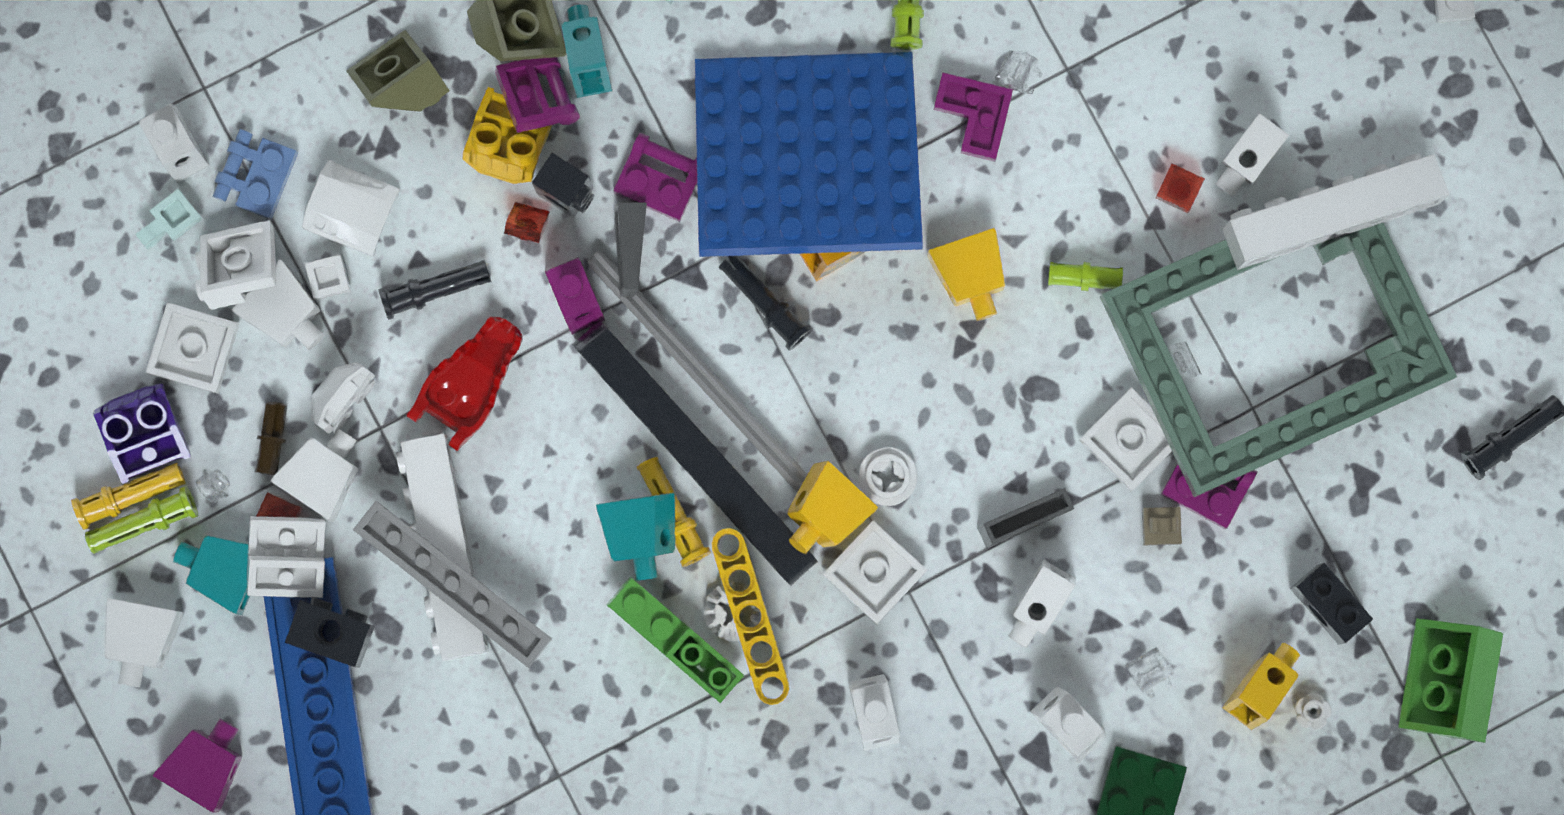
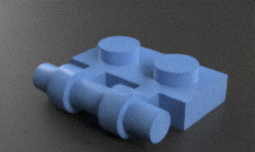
M239 129L235 142L231 141L227 152L230 154L222 172L218 171L214 181L217 183L212 197L226 202L231 189L240 192L236 202L238 208L272 220L298 152L265 138H262L258 150L255 151L248 148L253 134ZM243 159L252 162L245 181L236 178Z

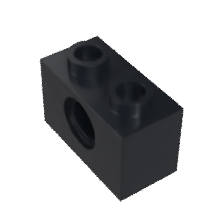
M552 152L532 181V185L539 197L572 218L576 216L578 211L584 213L595 196L591 193L593 185L589 175Z
M1325 563L1316 565L1290 588L1338 645L1347 643L1373 620L1371 615Z
M315 597L311 598L310 603L300 600L285 643L360 668L375 627L366 623L368 616L350 609L346 610L345 615L331 611L333 603ZM335 620L340 626V635L336 640L329 642L324 638L322 629L328 621Z

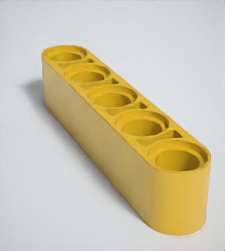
M725 528L718 531L713 537L712 551L757 696L766 704H779L788 696L790 690L786 671L746 541L737 530ZM726 535H733L739 541V549L732 556L723 555L719 550V541ZM738 570L746 571L750 576L749 587L741 592L734 591L729 583L732 573ZM747 606H755L761 612V621L755 627H746L740 620L741 611ZM759 641L767 642L772 648V656L765 663L756 662L751 656L753 645ZM776 677L781 680L783 692L780 697L771 699L764 695L762 684L765 679Z

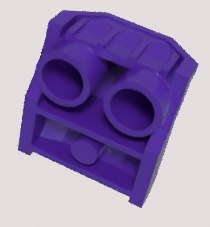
M163 384L145 386L108 401L93 412L106 450L122 484L129 482L130 478L174 460L181 458L185 460L191 457L188 444L172 411Z

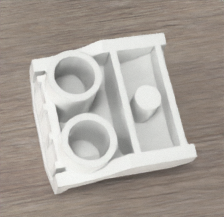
M328 160L318 177L306 207L302 228L340 245L374 257L379 237L400 189Z
M357 362L334 367L311 396V420L325 432L330 434L333 431L336 433L353 412L350 408L354 402L359 404L371 391L375 384L373 379L375 375Z

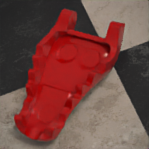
M489 317L473 339L467 340L456 349L451 357L444 359L432 370L425 380L414 405L406 416L416 423L425 412L456 432L448 445L458 451L483 426L489 417L509 364L523 341L521 331L504 318Z

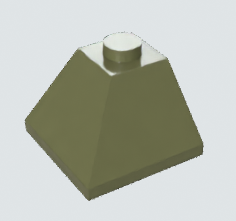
M476 0L467 10L476 44L500 62L563 57L567 54L552 0Z
M406 30L346 70L370 105L376 108L421 112L426 107L439 102L442 96L450 91L429 59Z

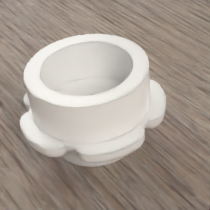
M1309 693L1307 697H1301L1295 704L1296 720L1304 728L1321 729L1327 724V718L1331 716V706L1329 702L1323 700L1322 695ZM1311 708L1316 709L1315 715L1310 714Z

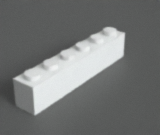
M1420 153L1413 154L1399 161L1400 165L1389 169L1386 164H1382L1365 172L1367 176L1355 180L1353 175H1348L1332 182L1333 187L1321 191L1319 186H1314L1298 193L1299 198L1286 201L1285 197H1280L1264 204L1265 209L1252 213L1251 208H1247L1230 215L1231 220L1222 230L1237 270L1440 204L1450 194L1435 155L1432 154L1422 158Z
M443 433L400 442L402 451L396 452L400 474L406 473L409 487L403 488L404 500L407 510L413 509L416 522L415 524H410V527L475 577L450 446L448 445V436ZM429 590V596L424 597V605L427 617H434L436 632L431 633L434 654H441L443 661L488 653L486 634Z

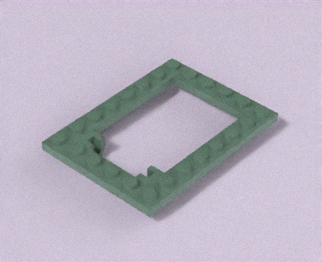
M1384 223L1313 245L1322 265L1333 261L1341 255L1345 256L1352 252L1354 253L1394 336L1364 351L1374 375L1215 447L1152 313L1273 259L1237 270L1225 239L1100 296L1193 497L1457 378Z

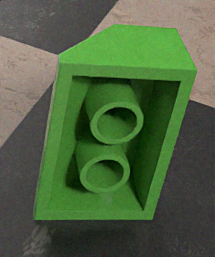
M1417 618L1398 728L1485 743L1503 633L1480 626Z

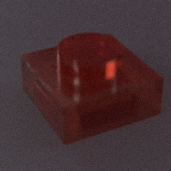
M1172 163L1155 198L1183 212L1189 213L1205 178Z
M515 202L506 220L504 234L521 240L539 243L548 224L550 211Z
M267 492L256 517L298 518L303 508Z

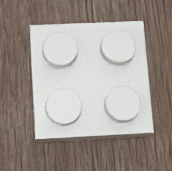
M167 303L146 373L219 394L239 323Z
M1132 387L1079 439L1131 492L1172 452L1152 407Z
M873 520L823 573V576L877 625L924 575L927 569Z

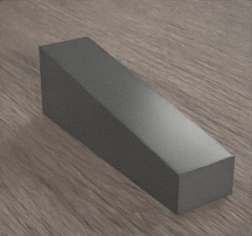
M617 203L614 209L620 297H634L638 290L647 203Z
M1064 488L986 522L977 529L987 549L1074 509V506Z

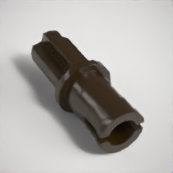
M270 401L265 405L261 436L257 435V440H260L256 469L254 471L256 473L275 475L278 472L282 443H286V439H283L287 405L284 403Z

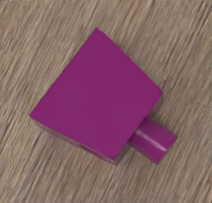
M579 257L545 271L572 335L592 327L599 320L601 322L606 321ZM584 313H588V314L585 315V316H582V317L577 318L578 316H580V315H582V314H584Z
M221 718L210 735L193 729L153 774V777L210 812H219L242 759L240 754L228 748L239 729Z

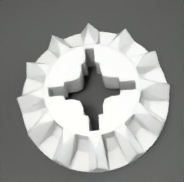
M892 447L879 448L871 452L863 460L859 469V485L863 493L872 502L880 506H895L908 499L913 493L917 483V470L914 462L905 452ZM890 461L894 462L892 466L894 469L893 475L897 476L898 479L904 480V482H891L889 487L886 488V492H882V479L872 474V472H885L886 468L889 467Z
M729 582L731 588L737 592L744 591L749 587L742 583ZM723 584L719 585L708 595L705 602L704 618L706 624L717 637L727 641H740L734 619L727 626H724L727 613L719 603H729ZM747 606L741 611L744 614L743 616L748 618L747 621L742 618L740 619L746 627H755L761 621V612L757 607Z

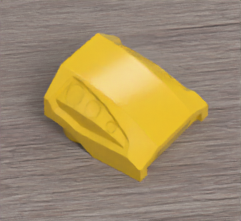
M487 87L463 150L462 160L478 173L512 184L532 182L534 171L552 125L517 133L504 96L494 92V88Z

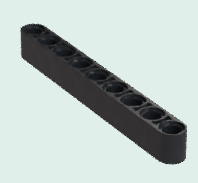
M600 320L572 344L790 586L818 562L810 551L804 554L791 545L789 539L794 533Z

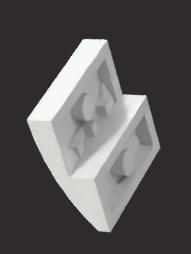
M249 516L247 595L323 598L325 520L323 518Z

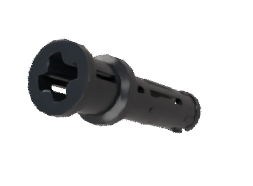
M728 256L730 263L737 270L726 260L718 268L726 274L765 316L763 319L764 325L767 328L772 327L785 340V347L789 351L794 349L812 332L813 328L809 324L804 325L791 311L792 305L784 300L780 302L739 256Z
M481 260L472 265L461 267L429 279L418 281V279L411 278L408 279L407 284L389 290L383 287L378 289L386 316L390 320L394 318V314L412 308L421 310L426 306L427 302L492 281L485 260Z
M1551 395L1542 404L1526 413L1499 433L1490 432L1486 435V440L1471 451H1463L1460 456L1464 465L1476 479H1483L1486 476V471L1501 461L1504 463L1509 461L1513 455L1512 452L1517 447L1563 417L1564 405L1556 396Z

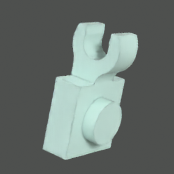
M177 189L149 210L155 220L135 235L145 248L149 250L166 233L175 241L199 223L202 218L182 192Z

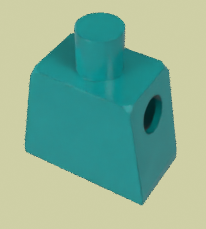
M587 5L571 6L567 9L569 21L562 23L561 26L576 97L581 98L612 92L598 18L590 17Z
M669 493L596 504L611 559L614 562L633 559L636 581L658 578L655 556L673 553L675 550V494Z
M207 535L204 537L200 549L181 542L176 550L173 562L191 569L186 584L228 611L243 615L250 598L247 595L248 544Z

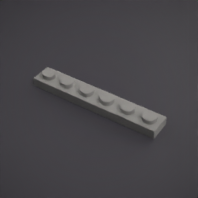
M378 501L373 503L354 527L353 531L526 667H531L552 640L540 628Z

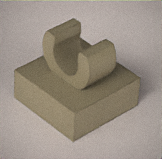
M1180 507L1142 509L1143 546L1182 544Z

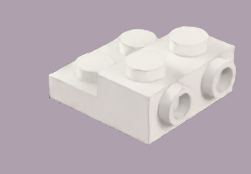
M270 220L200 236V251L195 253L196 264L200 272V279L196 280V291L199 300L205 301L209 309L212 310L244 303L245 292L276 286L275 229Z

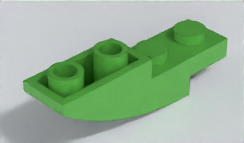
M632 577L628 578L606 604L719 703L726 698L744 677L743 673Z

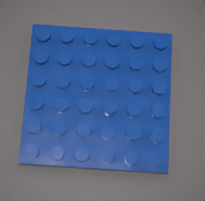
M912 52L695 59L699 257L923 250Z

